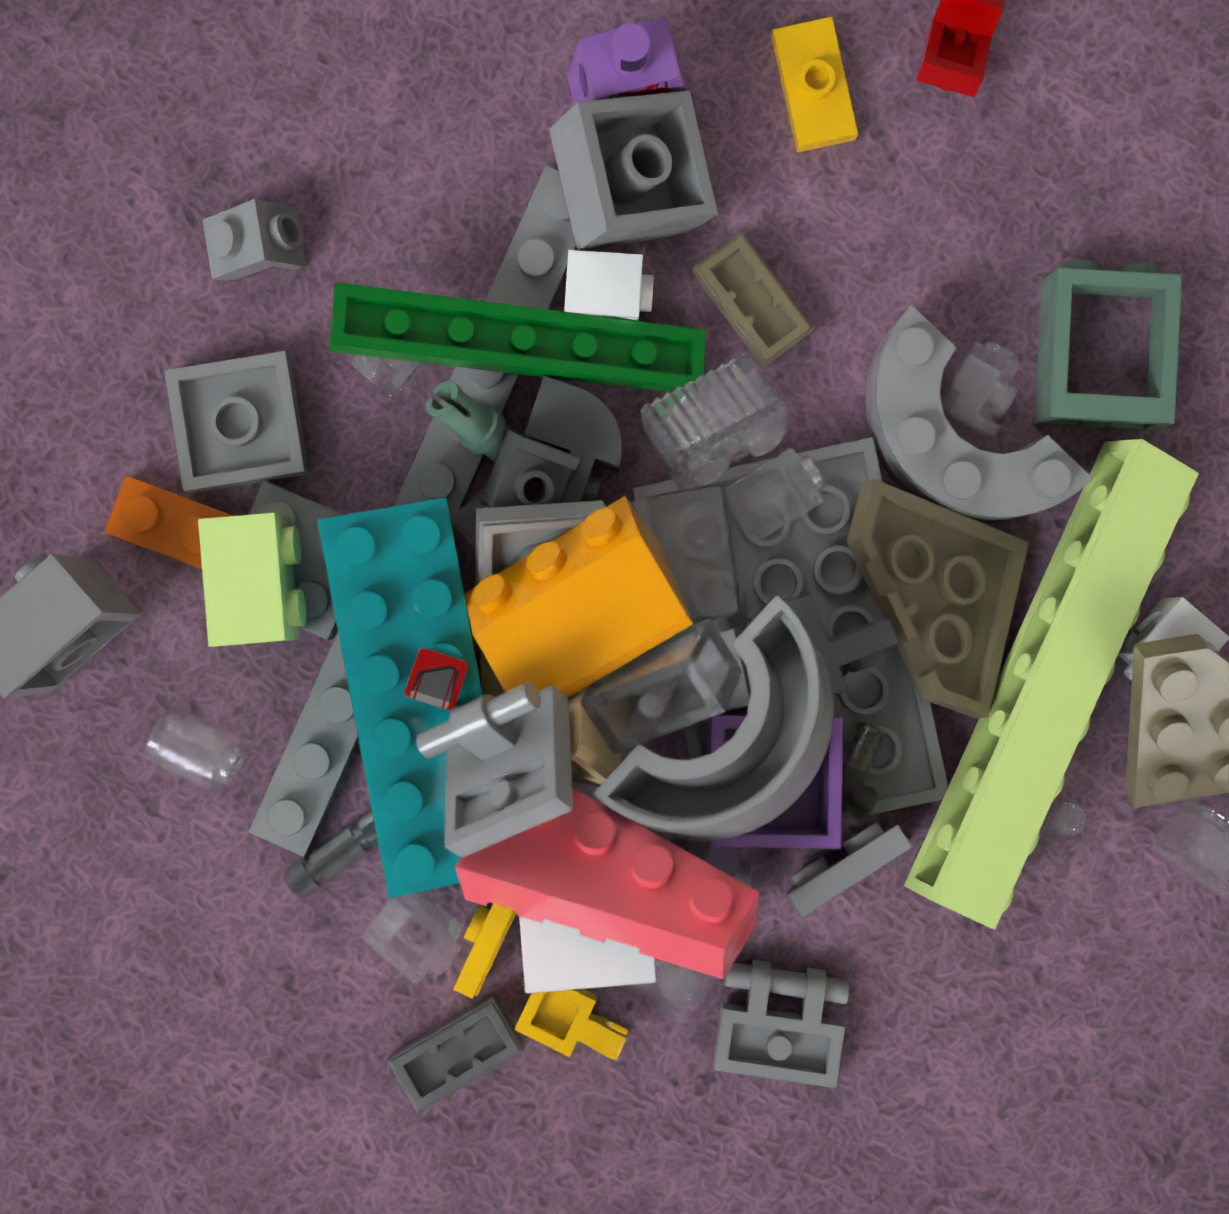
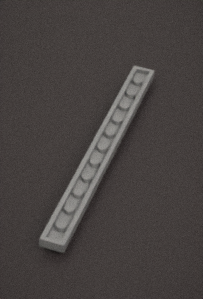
M545 165L485 301L551 309L567 273L568 250H577L558 170ZM455 367L450 381L459 385L462 391L481 406L491 405L504 415L521 375ZM441 399L439 404L443 407L446 406L447 403ZM433 418L394 506L446 497L453 529L485 455L470 452L461 445L457 433L440 420ZM338 632L249 829V833L302 857L308 855L359 741Z

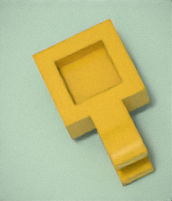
M585 989L531 993L514 1030L570 1057L577 1041L602 1055L617 1060L627 1039L626 1034L629 1029L603 1016L591 1013L596 1003L597 995Z

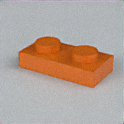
M125 475L104 532L202 569L198 519L229 517L233 515Z

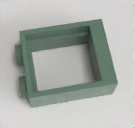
M1072 260L1063 262L1060 268L1055 269L1042 280L1034 424L1156 431L1175 424L1182 274L1160 273V266L1148 263L1130 264L1123 266L1121 271L1099 270V263L1095 261ZM1072 294L1152 298L1147 397L1067 393Z

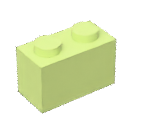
M278 513L198 519L208 646L217 647L299 640L298 627L305 626L307 611L302 589H295L293 564L301 562V541L297 527H290L289 517Z

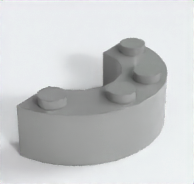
M911 304L888 330L879 344L869 369L865 391L866 421L870 437L874 439L876 453L883 466L897 484L910 494L979 522L1005 521L1051 508L1083 489L1093 478L1048 435L1027 444L1019 451L1007 454L979 450L957 435L944 415L939 393L944 367L957 347Z
M778 595L731 644L746 664L751 686L747 716L733 738L710 755L686 761L659 757L638 744L593 793L595 796L619 814L659 834L688 841H715L740 836L760 828L786 811L802 795L818 772L830 742L834 720L833 689L827 666L817 645L794 612Z

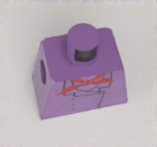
M657 18L637 24L626 23L617 29L585 36L578 41L567 76L574 105L577 102L688 91L679 51L667 18Z

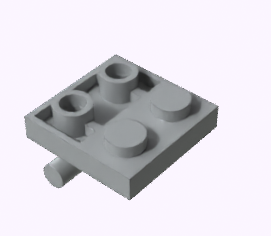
M527 682L498 697L486 694L453 710L449 715L448 721L417 736V747L425 758L430 759L447 751L444 847L461 858L573 810L568 697L554 685L538 691L532 683Z

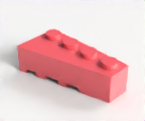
M573 787L572 811L461 858L455 866L465 900L487 906L490 902L516 910L517 916L543 923L545 919L579 930L581 936L605 943L606 939L633 946L639 948L640 954L721 979L725 977L757 925L760 892Z

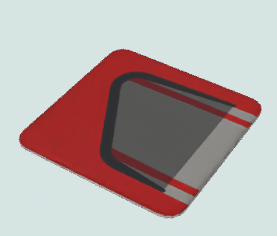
M420 648L404 693L409 698L446 710H452L468 669V663L427 648Z

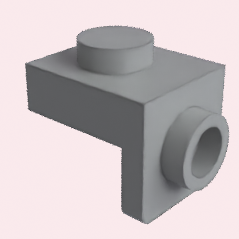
M252 199L202 220L213 280L229 281L240 279L272 266L293 270L306 266L303 230L300 225L298 211L294 207Z

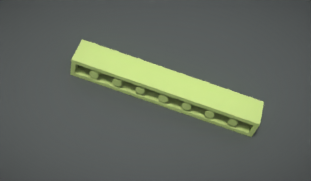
M1143 439L1104 441L1089 474L1093 479L1083 488L997 678L989 717L979 718L904 884L905 887L941 906L991 929H996L1002 913L1011 904L1014 886L1026 859L1038 843L1039 830L1051 803L1063 787L1064 774L1076 747L1089 729L1090 716L1101 691L1114 673L1115 660L1127 633L1139 617L1140 604L1152 577L1164 561L1165 548L1177 521L1189 505V494L1199 474L1197 471Z

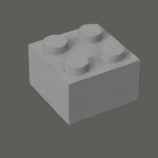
M690 91L577 102L549 128L577 250L689 233L718 215Z
M42 554L27 562L15 574L14 578L18 583L0 598V695L3 698L52 693L142 614L95 559L50 554L49 556Z

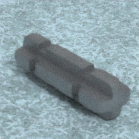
M372 808L357 818V825L353 827L351 824H348L311 851L309 860L306 861L303 857L287 869L283 879L287 887L298 899L307 898L321 887L320 884L323 879L329 882L368 853V846L371 844L374 847L378 846Z

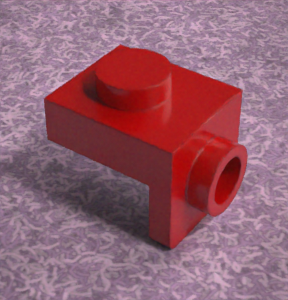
M940 0L925 40L916 81L936 86L945 91H953L975 98L983 81L991 38L1002 16L1004 0Z

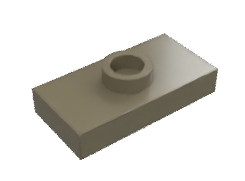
M740 232L693 267L692 273L763 369L795 347L815 330L743 232Z

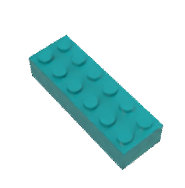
M447 498L317 519L388 898L460 884L455 866L461 857L444 847L447 751L427 759L420 753L416 742L419 734L448 721L449 715L453 710L482 697ZM420 648H427L468 663V669L452 710L430 705L405 695L404 692Z

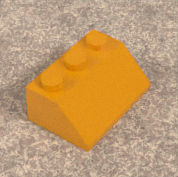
M626 496L606 508L594 511L584 522L552 541L538 545L529 555L498 574L484 578L475 588L464 594L473 636L505 692L530 682L538 691L554 685L563 694L570 697L693 625L662 544Z

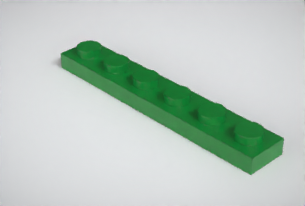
M335 282L329 352L697 395L703 390L706 330Z

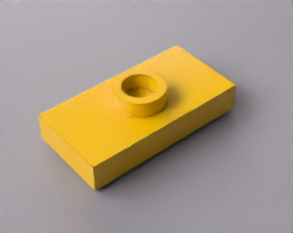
M827 17L773 29L771 38L797 153L856 140L858 130L833 18Z
M480 904L478 905L463 937L474 943L453 990L472 999L474 995L478 996L516 915V910L492 904L490 909Z

